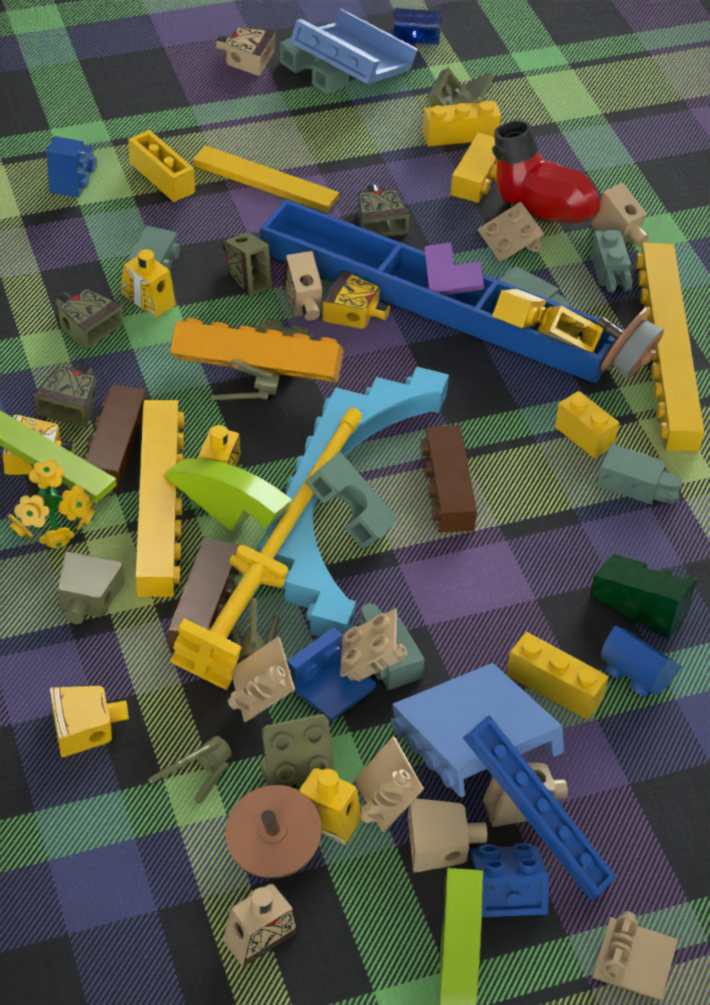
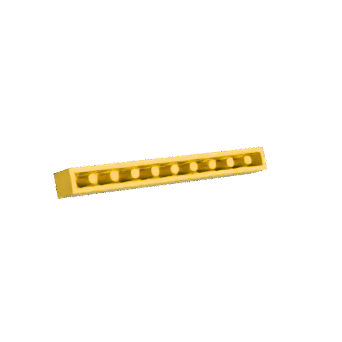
M643 243L641 253L636 254L635 260L636 269H640L638 273V286L642 287L640 302L645 304L644 309L646 307L650 308L647 321L664 329L663 337L654 350L656 354L652 358L653 363L651 365V379L656 380L654 383V398L659 401L656 408L657 418L661 419L659 437L664 439L666 451L699 452L704 436V426L674 244Z

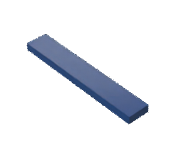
M490 715L486 716L462 738L590 900L597 898L617 876Z

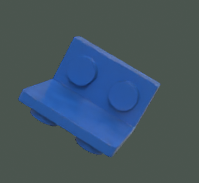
M335 627L328 630L287 661L295 688L294 691L316 711L325 715L329 722L334 721L375 689L376 685L370 677H366L358 682L356 680L350 681L347 676H340L343 634Z
M518 843L511 847L485 844L479 848L470 849V857L474 869L483 871L482 917L548 914L549 875L537 846L527 843Z

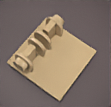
M521 202L477 229L500 263L524 247H527L529 251L537 252L541 248L540 237L544 235Z
M396 608L387 613H381L358 627H352L343 634L341 677L347 676L350 681L356 680L359 682L372 674L378 673L379 668L381 670L386 669L387 664L391 666L403 661L407 651L403 644H396Z
M280 637L275 638L236 666L233 676L236 691L231 693L228 703L232 709L241 710L244 722L249 721L295 690Z
M392 737L354 779L367 803L361 808V819L365 823L377 822L382 832H385L424 789L395 737Z
M625 911L617 919L610 917L592 978L661 1001L678 939L639 927L636 915L632 912Z

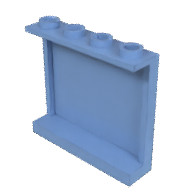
M343 9L339 10L335 23L316 27L303 19L297 20L290 43L366 84L410 71L418 50Z
M494 663L392 704L394 718H392L391 723L396 735L402 736L408 742L411 750L414 753H418L424 759L427 767L437 772L444 785L448 788L451 787L460 797L465 796L463 779L487 769L462 737L488 715L492 717L520 754L539 746L544 748L552 757L564 753L562 725Z

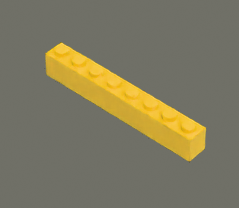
M144 400L136 562L137 597H174V584H180V566H175V561H181V543H176V538H181L182 521L176 520V515H182V497H177V493H183V491L164 476L166 471L183 459V454H178V450H184V433H179V429H184V412H179L178 400Z

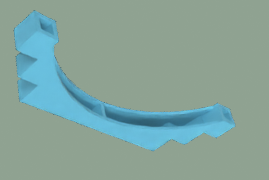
M416 367L413 377L408 376L405 384L376 377L373 386L367 387L365 395L335 387L331 398L327 397L324 402L323 416H318L316 419L314 435L307 438L304 456L300 455L297 460L295 476H290L288 479L286 495L292 500L294 499L349 408L359 410L362 413V418L340 451L344 456L371 435L394 423L428 412L440 413L447 395L449 375ZM314 494L274 560L288 567L285 583L282 587L285 589V602L308 608L306 620L310 621V634L320 637L333 627L344 634L352 628L355 622L356 601L350 600L345 596L324 565L313 529L314 510L318 497ZM282 516L267 528L266 539L259 541L258 552L262 550Z

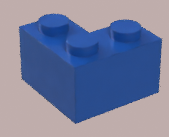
M54 136L46 150L49 192L79 198L83 188L88 187L91 173L96 171L97 158L94 157L93 146L84 145V141Z

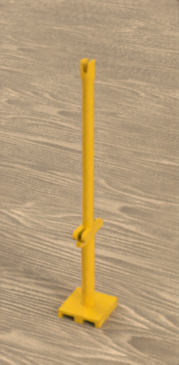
M349 408L339 422V427L306 480L341 451L349 436L355 431L361 421L362 413L359 410ZM305 481L262 550L258 552L248 546L240 545L237 548L236 556H231L229 563L244 576L210 630L185 618L178 626L177 631H179V635L174 642L173 649H175V653L170 660L171 663L225 690L228 689L233 680L242 646L228 640L227 637L260 583L278 588L283 587L288 567L274 560L314 495V492Z

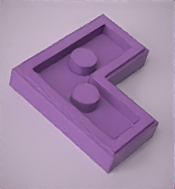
M451 242L424 246L429 290L442 295H450L484 289L481 261L454 265Z

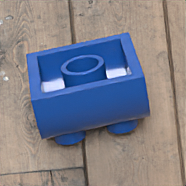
M614 626L601 651V660L607 663L604 670L619 680L625 675L633 681L629 687L644 697L648 693L652 695L660 694L673 681L682 668L681 665L632 632Z

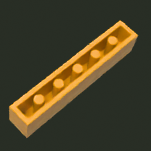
M186 318L185 322L176 321L170 354L178 360L242 369L231 364V361L234 359L262 370L279 373L280 375L338 383L344 350L335 339L322 337L320 341L310 340L309 336L298 333L293 334V337L282 336L283 333L276 330H266V333L255 332L256 329L249 326H239V329H233L221 322H212V326L204 325L202 321L193 318Z

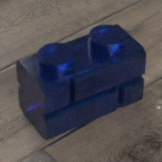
M395 8L394 37L406 43L439 45L441 11Z

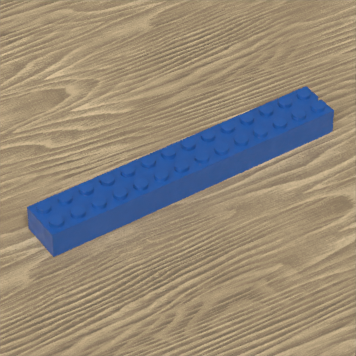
M287 199L260 227V240L269 245L270 257L285 262L286 255L312 251L318 274L321 277L335 282L343 270L378 285L380 288V300L595 384L603 374L600 369L606 356L617 341L603 330L592 353L538 332L540 323L534 327L520 328L492 317L501 290L518 289L546 300L544 307L547 309L561 305L596 325L600 318L484 274V289L450 295H442L429 290L424 251ZM583 332L577 335L580 337V340L582 339Z

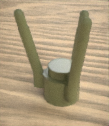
M233 359L231 364L242 368L234 369L256 376L254 388L259 389V392L211 395L210 399L238 400L258 398L267 400L268 394L276 395L280 374L262 370Z
M255 598L251 600L249 634H246L240 641L236 624L231 630L233 642L242 646L239 655L240 662L273 640L280 619L279 615L274 616L264 642L262 637L256 634L257 600Z
M214 736L193 753L149 777L148 781L149 783H154L197 759L204 769H214V772L195 798V802L200 803L220 774L229 768L226 760L231 757V749L225 740L219 736Z

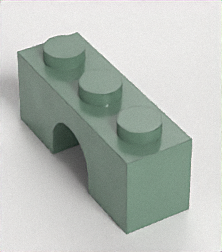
M291 37L280 43V63L295 73L304 69H312V85L325 94L330 95L349 84V74L290 43Z
M338 452L305 481L323 504H326L332 498H341L348 503L352 511V518L344 528L363 550L378 540L399 520L341 452Z

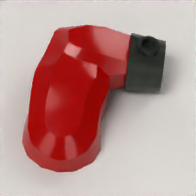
M515 120L506 122L495 129V145L492 147V152L497 159L496 177L498 190L505 203L515 206L521 202L529 214L540 221L576 224L583 223L597 216L600 210V200L596 188L589 178L579 170L562 167L555 162L544 160L538 152V145L529 123Z

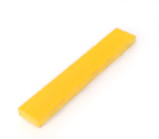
M206 145L193 159V166L325 213H328L339 200V192Z

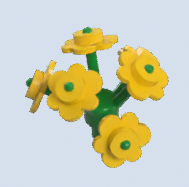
M52 459L46 460L44 463L37 462L34 464V470L29 473V480L33 483H38L40 491L38 495H33L31 498L27 495L20 498V503L15 506L14 512L17 517L22 518V521L20 522L12 514H9L7 517L12 521L9 526L13 530L14 535H19L23 538L26 534L32 539L34 535L25 526L32 524L40 528L46 523L45 517L49 514L52 530L47 531L46 535L41 536L39 542L51 548H60L69 543L70 539L75 535L69 528L63 527L58 529L55 511L59 508V512L66 515L67 519L71 521L79 517L76 529L80 530L82 524L88 526L90 521L94 520L93 514L95 510L90 508L93 501L87 494H84V489L79 485L73 486L70 491H64L62 496L58 495L57 490L54 488L61 485L64 469L58 467V463Z

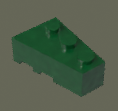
M612 554L594 575L590 595L599 602L621 612L627 618L637 621L652 632L669 640L687 618L697 578L688 576L686 579L673 576L672 570L663 568L659 572L646 568L647 564L644 562Z

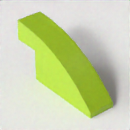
M186 458L182 459L164 474L169 481L230 532L247 520L250 515L267 529L284 515L292 501L291 498L260 477L223 462Z
M447 868L444 918L440 945L438 1005H477L483 871Z

